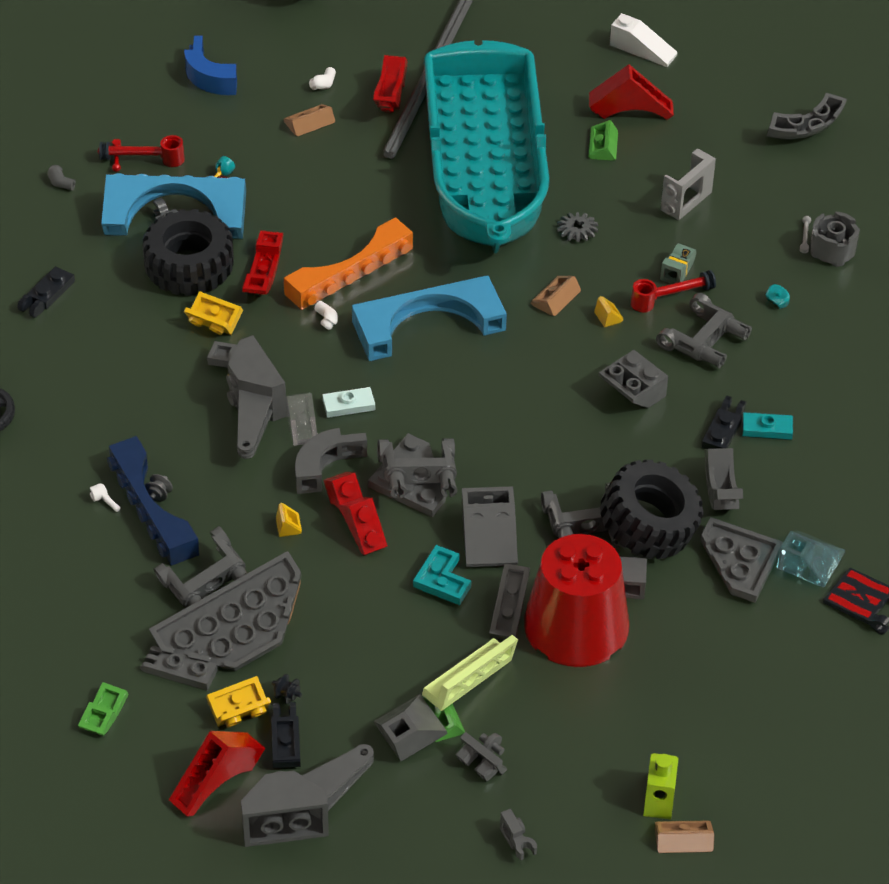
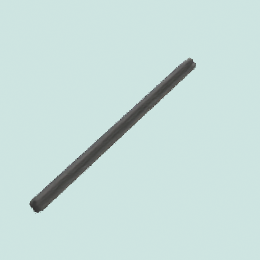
M473 0L458 1L435 49L452 43ZM425 69L383 150L385 158L393 159L396 156L426 95Z

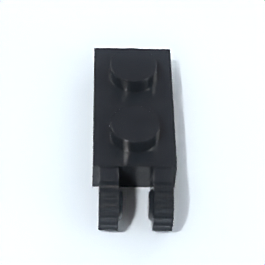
M55 266L27 294L20 298L17 305L18 310L25 312L31 306L29 310L30 316L37 317L45 309L47 310L74 283V274Z
M728 395L725 397L721 409H718L702 441V448H729L741 424L742 415L747 404L746 401L740 400L736 412L732 413L728 411L732 404V397Z
M290 702L288 706L290 716L279 717L281 715L279 703H273V717H271L273 768L301 767L299 717L296 716V702Z

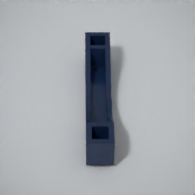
M135 436L110 445V456L107 457L109 468L111 471H116L120 487L126 488L130 504L136 505L140 521L142 523L146 522L150 538L152 540L156 539L161 557H166L172 566L199 556L198 537L189 522L163 510L148 494L144 485L148 471L147 452L138 437Z

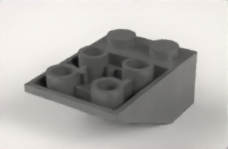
M513 486L462 488L461 511L466 567L504 566L505 563L518 565Z

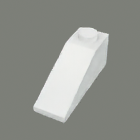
M621 13L611 25L610 46L668 67L677 56V51L641 20Z

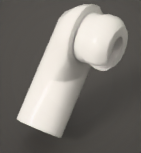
M328 67L324 75H316L310 79V88L313 90L330 88L336 74L335 69Z
M323 301L317 302L314 310L324 317L320 322L321 325L328 330L332 329L333 325H336L338 322L337 312Z

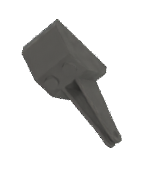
M253 335L239 340L228 362V375H226L229 385V392H227L228 400L232 406L235 405L238 409L237 451L239 457L243 459H249L255 455L269 421H276L287 417L285 381Z
M361 744L304 775H300L294 770L265 774L241 800L245 847L329 836L328 811L373 764V748L370 745Z

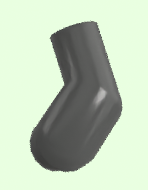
M52 165L49 167L48 177L53 186L74 190L75 179L64 177L61 166Z

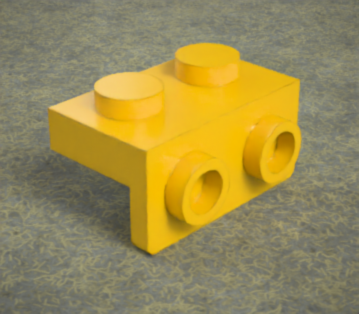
M200 291L191 309L186 307L184 310L191 324L198 327L202 325L208 326L211 331L222 335L223 332L232 335L243 312L241 306Z
M257 676L206 696L218 727L225 724L227 728L235 726L242 722L241 718L251 715L252 718L261 716L267 712L266 708L271 704V700L269 697L266 698Z

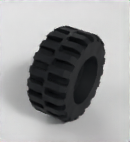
M182 209L176 213H166L165 217L160 216L154 221V224L152 223L148 227L143 237L146 274L156 286L159 285L160 289L166 292L169 290L175 295L183 293L185 296H192L193 293H199V291L205 293L206 290L212 291L216 289L218 284L221 285L233 270V238L229 227L216 215L213 217L211 213L206 211L202 213L197 209H192L191 211ZM183 250L201 251L191 255L177 254V252Z
M646 459L643 462L637 460L630 464H625L615 474L601 499L600 514L603 517L602 521L605 528L609 529V535L612 539L616 538L619 541L618 545L622 548L630 549V553L635 555L642 554L643 558L652 559L656 556V559L667 558V556L677 555L679 551H682L687 546L701 524L703 517L701 497L697 496L698 490L695 485L689 483L690 479L685 474L681 475L677 468H670L661 461L654 463L653 460ZM638 501L652 504L663 513L665 518L649 513Z

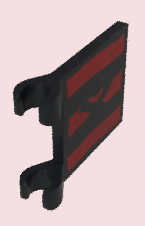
M850 567L823 599V603L869 624L879 634L883 635L889 630L887 626L889 617L878 615L879 611L889 600V585Z

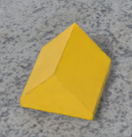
M600 296L594 313L604 328L621 323L623 317L616 306L605 297Z
M280 503L276 514L279 537L302 533L299 513L284 503Z

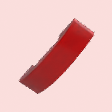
M260 230L256 243V254L250 274L246 275L242 288L243 292L268 294L279 263L283 233Z

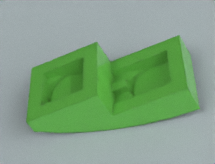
M102 682L93 703H88L78 727L104 736L120 713L129 695L127 690Z

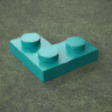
M436 545L414 578L413 587L461 605L471 589L472 581L452 573L459 561V553Z

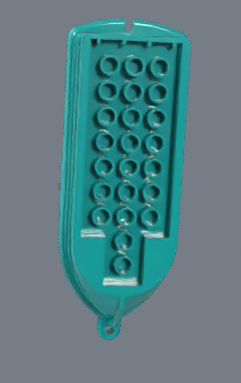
M474 40L463 41L432 50L424 57L433 177L437 192L439 193L442 215L448 227L457 235L467 240L492 246L493 253L497 254L501 245L521 238L534 227L549 188L546 134H544L545 123H542L535 59L530 50L514 44L482 40V45L477 46L474 44Z

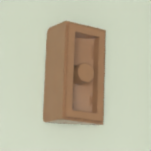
M323 104L283 119L284 123L296 136L335 122L332 107Z
M557 276L531 301V304L549 315L556 316L580 293L581 288L575 276Z
M711 821L655 822L656 843L659 853L712 852L714 850V831Z

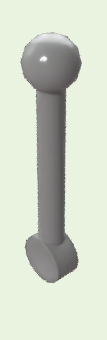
M804 216L802 219L804 223L803 243L800 245L799 250L802 253H807L809 251V245L807 244L808 227L811 223V218Z

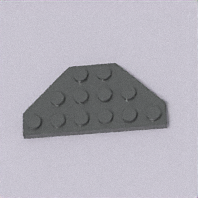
M287 551L149 629L150 633L164 653H181L191 659L215 663L217 667L237 671L282 645L301 580V571Z

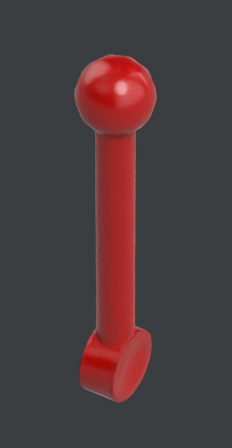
M114 139L112 146H121V140ZM114 155L112 170L119 172L121 169L119 155Z

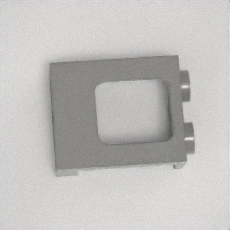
M697 148L692 152L690 171L684 177L677 181L665 175L661 211L680 220L711 194L716 158ZM687 188L698 192L683 205L684 193Z

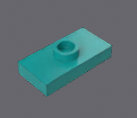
M743 412V436L792 439L793 416Z

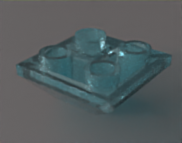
M790 531L780 547L777 568L824 588L845 554V549L801 531Z

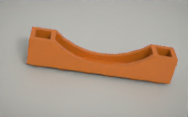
M395 217L378 226L370 243L355 256L329 266L302 267L284 277V295L298 308L303 310L339 289L352 284L359 278L370 274L381 266L390 263L403 254H407L413 249V232Z

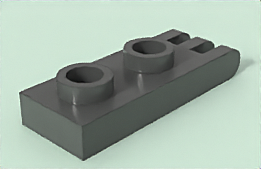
M151 646L149 654L145 657V662L140 667L145 673L208 691L218 671L217 664L191 659L181 653H164L157 646Z

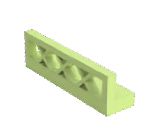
M511 635L500 643L493 638L424 687L422 695L443 711L512 660L518 639Z

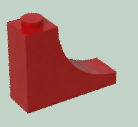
M630 64L589 92L590 109L604 119L615 113L627 110L653 112L666 120L674 116L673 101Z
M210 731L169 798V801L186 816H194L202 803L221 784L237 774L252 771L264 752L265 747L247 732Z

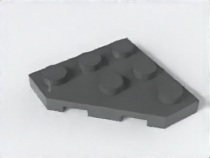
M409 433L394 449L395 458H434L430 444ZM382 464L368 480L369 488L430 517H433L446 501V497L441 494L440 483L405 484L407 494L399 498V493L396 491L397 498L392 497L390 484L385 480ZM417 468L414 470V473L422 474L426 469Z
M710 517L701 535V543L729 592L734 596L756 603L782 549L783 542Z

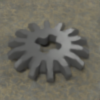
M576 212L575 217L572 213H567L568 217L562 216L560 218L561 221L557 222V225H559L557 231H563L561 236L567 235V240L569 241L571 239H576V242H580V239L588 241V236L593 238L595 237L593 232L598 233V228H596L598 223L594 221V217L587 218V213H584L581 217L579 212ZM574 223L582 225L581 229L574 227Z

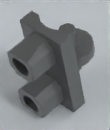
M467 732L460 737L463 744L455 755L466 766H469L476 757H479L482 761L474 770L486 782L497 772L503 775L507 771V768L502 765V759L494 754L496 752L498 755H502L505 750L500 746L502 737L499 734L493 733L488 737L483 733L479 737V740L484 743L483 745Z

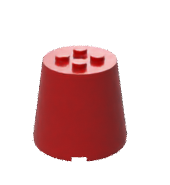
M587 534L567 535L552 542L542 555L524 616V629L532 647L535 650L539 649L547 655L548 660L571 667L597 665L609 660L610 655L618 649H622L627 640L629 615L621 559L615 548L599 537Z

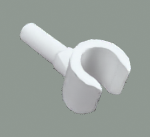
M103 484L90 487V497L94 502L103 499L116 512L121 509L110 498Z

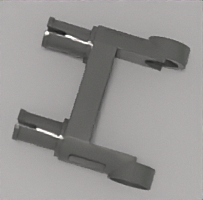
M697 293L692 297L689 305L693 312L697 314L696 316L708 321L693 338L673 328H664L656 336V342L663 350L672 351L675 349L697 361L703 359L717 368H721V365L723 366L726 361L727 355L711 347L727 332L745 341L751 334L752 327L734 319L732 313L712 304L711 299L707 295ZM696 301H698L699 303H701V304L703 305L704 309L701 308V307L697 304ZM665 336H667L672 341V343L667 341Z
M378 439L377 458L378 462H382L385 480L390 484L391 496L397 498L396 491H398L399 498H402L407 494L405 484L440 483L441 494L444 497L448 496L447 490H449L450 497L457 494L455 484L457 470L454 461V439H442V457L395 458L392 442H389L388 439ZM417 468L426 469L422 474L414 473V470Z
M611 482L605 483V491ZM552 490L541 492L543 512L548 514L553 534L557 538L572 534L609 531L603 524L600 507L562 513L557 495L553 494ZM586 520H593L589 523H583ZM611 537L612 545L618 547L617 539H612Z
M220 526L210 531V535L217 545L216 550L223 558L183 584L170 566L166 567L163 563L153 569L161 584L165 588L169 587L183 607L187 608L231 579L235 581L247 574L244 561L232 548L229 538Z

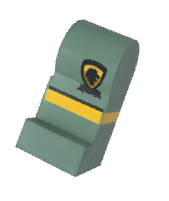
M678 243L673 253L662 262L660 280L670 284L682 282L694 263L696 249ZM672 271L677 272V278L670 277L668 273Z

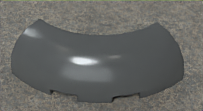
M825 93L823 100L813 108L812 112L806 115L774 112L766 136L790 140L820 133L838 118L847 99Z

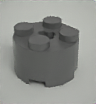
M835 212V215L824 216L823 213L818 216L814 221L811 235L810 253L812 257L831 263L836 267L843 266L845 262L852 259L857 250L860 228L855 224L856 220L842 212Z

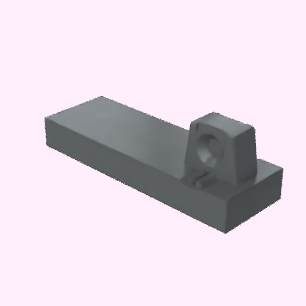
M504 564L489 638L505 640L511 635L517 637L530 576L529 567Z

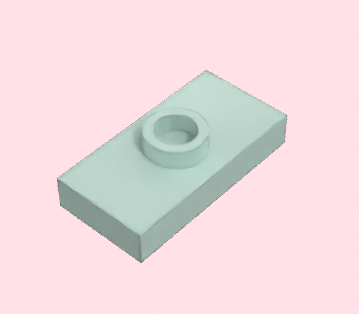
M370 387L322 394L327 418L375 410V402Z

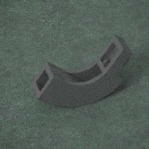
M335 428L310 438L299 450L295 461L297 494L322 492V471L331 462L341 459L367 457L366 433L341 435L340 428Z
M733 448L704 449L706 482L712 509H739V499H743V488H738L736 485Z

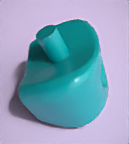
M773 284L768 288L765 294L766 298L776 304L779 309L789 304L790 295L785 288L777 284Z

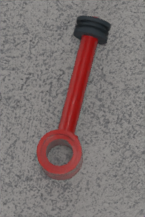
M176 135L164 137L160 142L161 147L110 146V142H104V144L100 142L98 148L100 160H103V158L110 160V155L161 156L163 164L168 167H178L185 161L183 140Z
M712 270L701 272L699 278L658 288L651 280L639 279L633 284L631 307L638 312H649L654 308L657 297L702 287L704 290L714 289L716 287L715 275Z

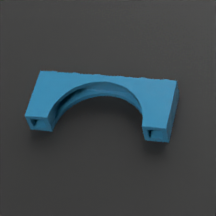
M121 173L106 175L101 223L104 235H127L133 217L145 204L166 195H185L205 204L214 216L216 215L229 227L233 239H243L246 203L245 179L238 177L217 178L214 176L204 178L190 175L182 177H171L169 175L148 176L145 174L124 175Z
M488 275L352 305V323L369 361L392 356L391 336L395 328L408 317L422 312L446 311L458 314L474 323L483 336L506 331L507 313Z

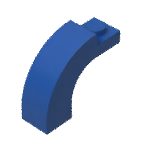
M194 36L193 45H189V50H184L185 69L189 80L206 92L219 95H236V64H219L207 60L204 57L203 36Z

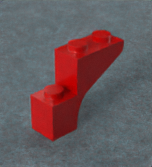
M384 55L381 77L374 91L373 98L377 107L381 108V111L394 112V109L400 110L402 87H405L408 64L406 57Z
M344 472L323 480L330 503L335 505L342 513L360 552L366 555L387 547L388 545L373 498L363 497L356 474L354 472Z

